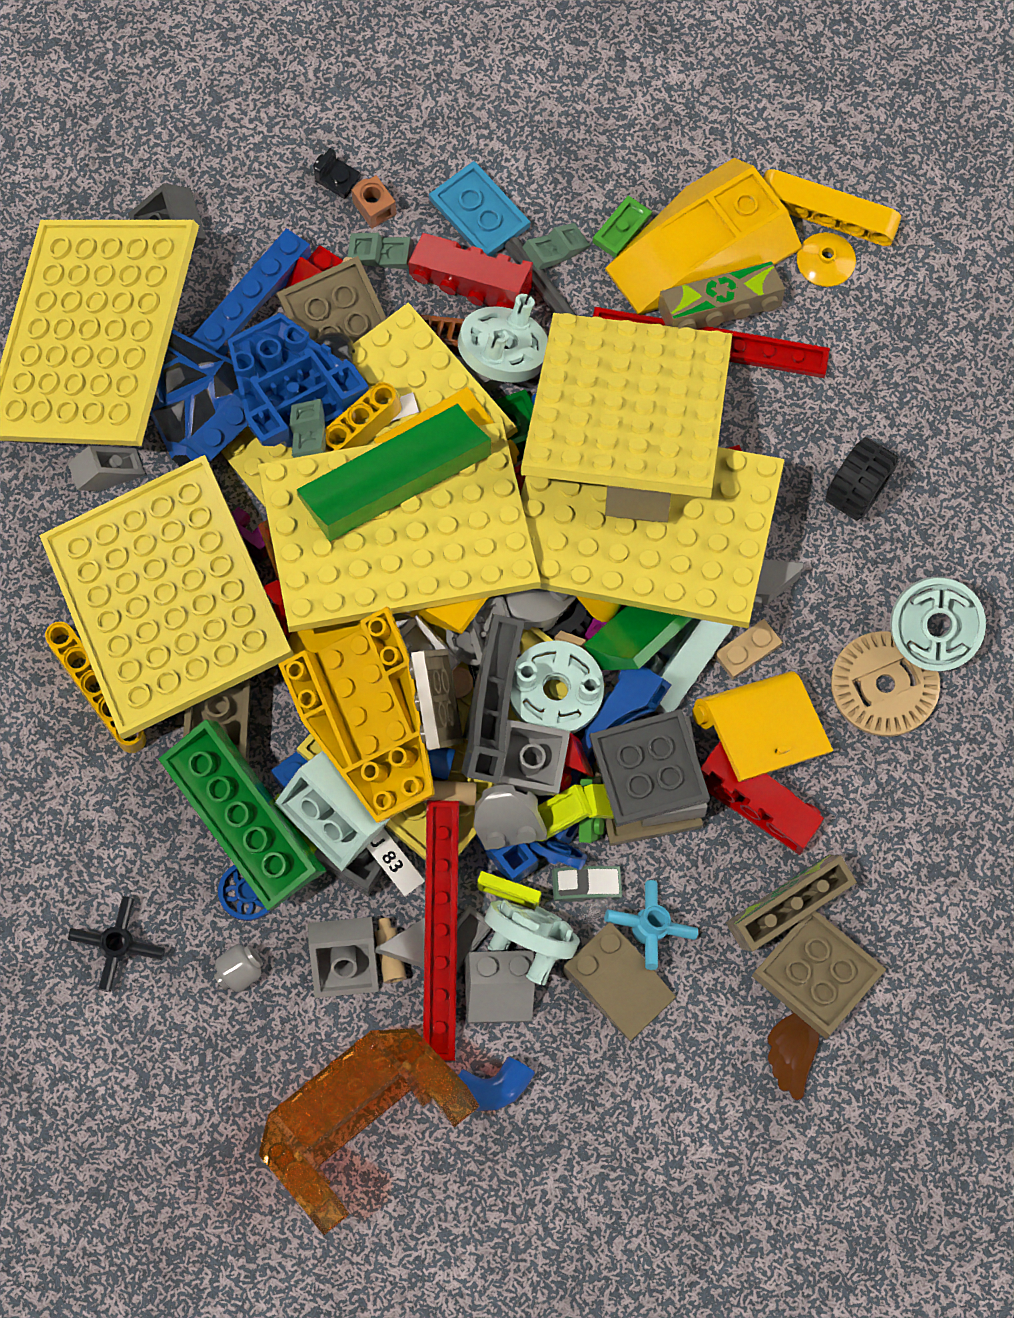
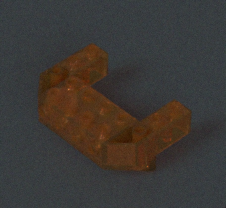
M414 1028L369 1031L295 1093L281 1102L267 1116L258 1155L323 1236L350 1215V1213L328 1186L331 1182L319 1166L403 1096L410 1092L422 1107L431 1102L454 1128L480 1107L468 1086Z

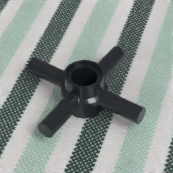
M122 896L115 926L107 928L102 934L70 928L68 934L69 941L97 946L106 958L98 990L111 992L118 962L128 958L130 954L163 960L164 947L136 942L127 930L134 898ZM116 937L123 938L125 942L120 950L112 951L109 949V943L112 939Z

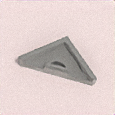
M425 918L376 947L375 952L424 968Z

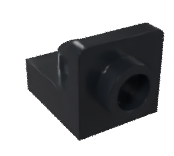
M329 148L325 155H319L313 165L315 182L343 199L347 197L351 189L361 178L359 171L336 158V151L332 148Z

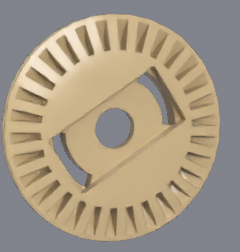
M879 631L856 638L841 651L832 670L831 690L840 713L853 726L872 735L892 737L909 733L928 719L939 698L940 678L938 671L922 669L908 661L897 649L891 632ZM912 642L915 646L919 647L920 649L925 650L924 648H922V647L916 645L914 642ZM900 662L905 664L911 671L915 680V686H910L909 675L906 672V670L901 665H899ZM880 676H889L893 679L895 687L891 692L884 693L877 688L876 680ZM855 682L860 683L861 694L870 706L867 707L862 702L855 688Z

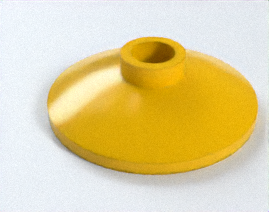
M823 232L808 237L801 244L802 249L797 253V265L801 274L809 282L822 287H832L845 282L852 275L856 264V256L850 243L843 237L834 233ZM829 252L833 257L825 258L822 254Z

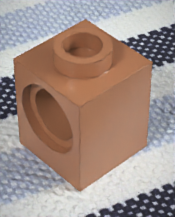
M377 175L370 179L359 181L351 189L353 203L371 229L396 215V202ZM369 198L379 199L377 202L374 203L366 201Z

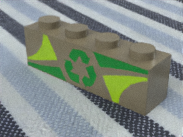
M770 261L660 291L658 309L666 326L678 327L679 329L683 327L700 329L707 326L715 327L725 321L744 319L751 314L775 310L782 306L785 288L773 262Z
M828 854L725 923L740 948L753 952L856 884L857 881L841 855Z

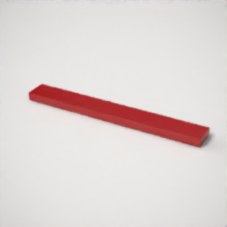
M594 307L593 317L666 326L663 318ZM709 326L696 329L731 333L732 342L729 362L825 378L830 352L828 347Z
M427 800L423 1060L455 1061L459 801Z

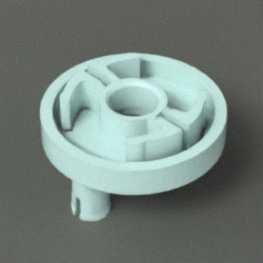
M519 294L516 296L513 309L485 307L472 312L465 318L458 336V349L464 361L473 370L487 378L510 383L526 381L539 374L543 365L548 337L542 327L529 317L535 304L531 296L527 305H525L528 295Z
M929 577L911 584L900 594L892 609L890 630L897 649L912 664L930 671H947L963 665L978 651L985 635L986 618L980 600L967 586L946 577ZM947 589L953 590V591L957 592L959 595H957L956 593H954V592H952V591H949V590H947ZM935 613H944L950 620V628L942 636H933L927 629V622ZM912 642H914L916 645H918V646H920V647H922V648H924V649H927V648H928V650L920 649L919 647L915 646ZM959 644H961L959 647H957V648H955V649H953V650L946 651V650H948V649L954 648V647L958 646Z
M546 641L536 644L526 650L516 661L510 705L521 722L570 731L572 734L576 733L594 719L601 706L604 695L602 672L594 658L583 648L566 641ZM556 652V654H548L541 657L538 656L546 653ZM570 655L578 659L585 666H582L577 660L570 657ZM550 680H560L566 685L568 693L561 700H552L544 693L543 686ZM533 707H535L536 709H538V710H540V711H542V710L544 709V711H543L542 713H540V712H538L537 710H535ZM576 711H579V712L581 713V716L579 715L578 712L575 713V714H573V715H569V716H565V717H560V716L558 715V713H560V715H568V714L574 713V712H576Z
M507 900L492 901L484 917L485 922L495 931L487 947L491 952L508 951L512 941L537 952L526 977L540 985L546 984L555 961L573 958L580 943L579 938L573 933V929L567 922L562 921L560 917L539 906L532 910L510 903Z

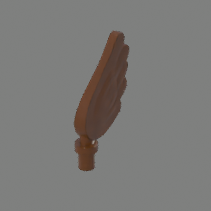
M791 1010L792 1014L778 1022L768 1035L767 1042L771 1046L768 1062L772 1065L773 1076L778 1079L779 1089L783 1092L789 1091L791 1097L798 1101L804 1097L808 1075L818 1048L820 1034Z

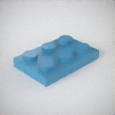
M475 161L468 164L429 193V200L471 247L483 249L487 256H493L505 247L506 242L511 238L518 237L530 228L531 222Z

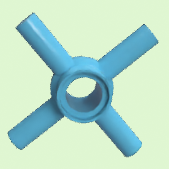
M654 880L645 882V909L641 910L637 915L607 909L604 916L605 922L632 927V933L636 940L645 944V968L648 970L658 968V941L666 934L696 940L698 936L697 927L671 922L669 912L664 907L658 905V883Z

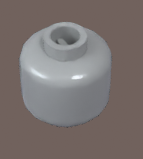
M236 944L215 960L217 973L214 974V977L224 990L230 988L235 992H241L261 977L263 961L250 945L245 947Z

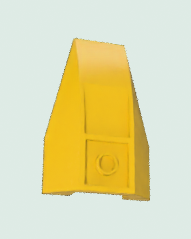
M733 158L686 186L605 268V271L635 312L642 315L658 310L660 291L770 261L775 266L801 250L802 245L788 210L757 169L751 164Z
M387 606L360 620L362 629L316 653L303 650L278 664L301 721L376 823H381L435 795L427 745L422 743L420 737V725L423 722L421 711H417L414 702L417 686L416 680L411 678L409 672V660H411V657L391 610Z

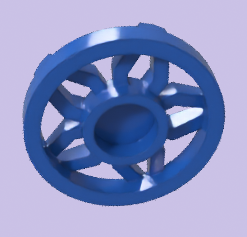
M551 838L543 842L534 841L529 843L528 848L531 852L545 856L548 862L555 865L564 863L580 870L587 860V855L579 849Z
M235 865L231 866L222 875L218 885V897L223 909L233 918L242 921H253L267 915L270 911H267L262 902H259V898L244 878L238 880V869ZM233 874L236 886L231 885L224 888L227 879ZM235 891L236 894L234 897L224 896V894ZM225 901H238L237 912L233 911ZM253 903L258 907L264 908L257 913L251 914L254 909ZM249 904L246 913L242 914V905Z

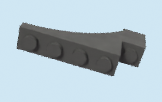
M492 613L463 738L468 741L461 773L466 777L496 784L499 783L506 754L505 740L509 702L525 623L523 620Z

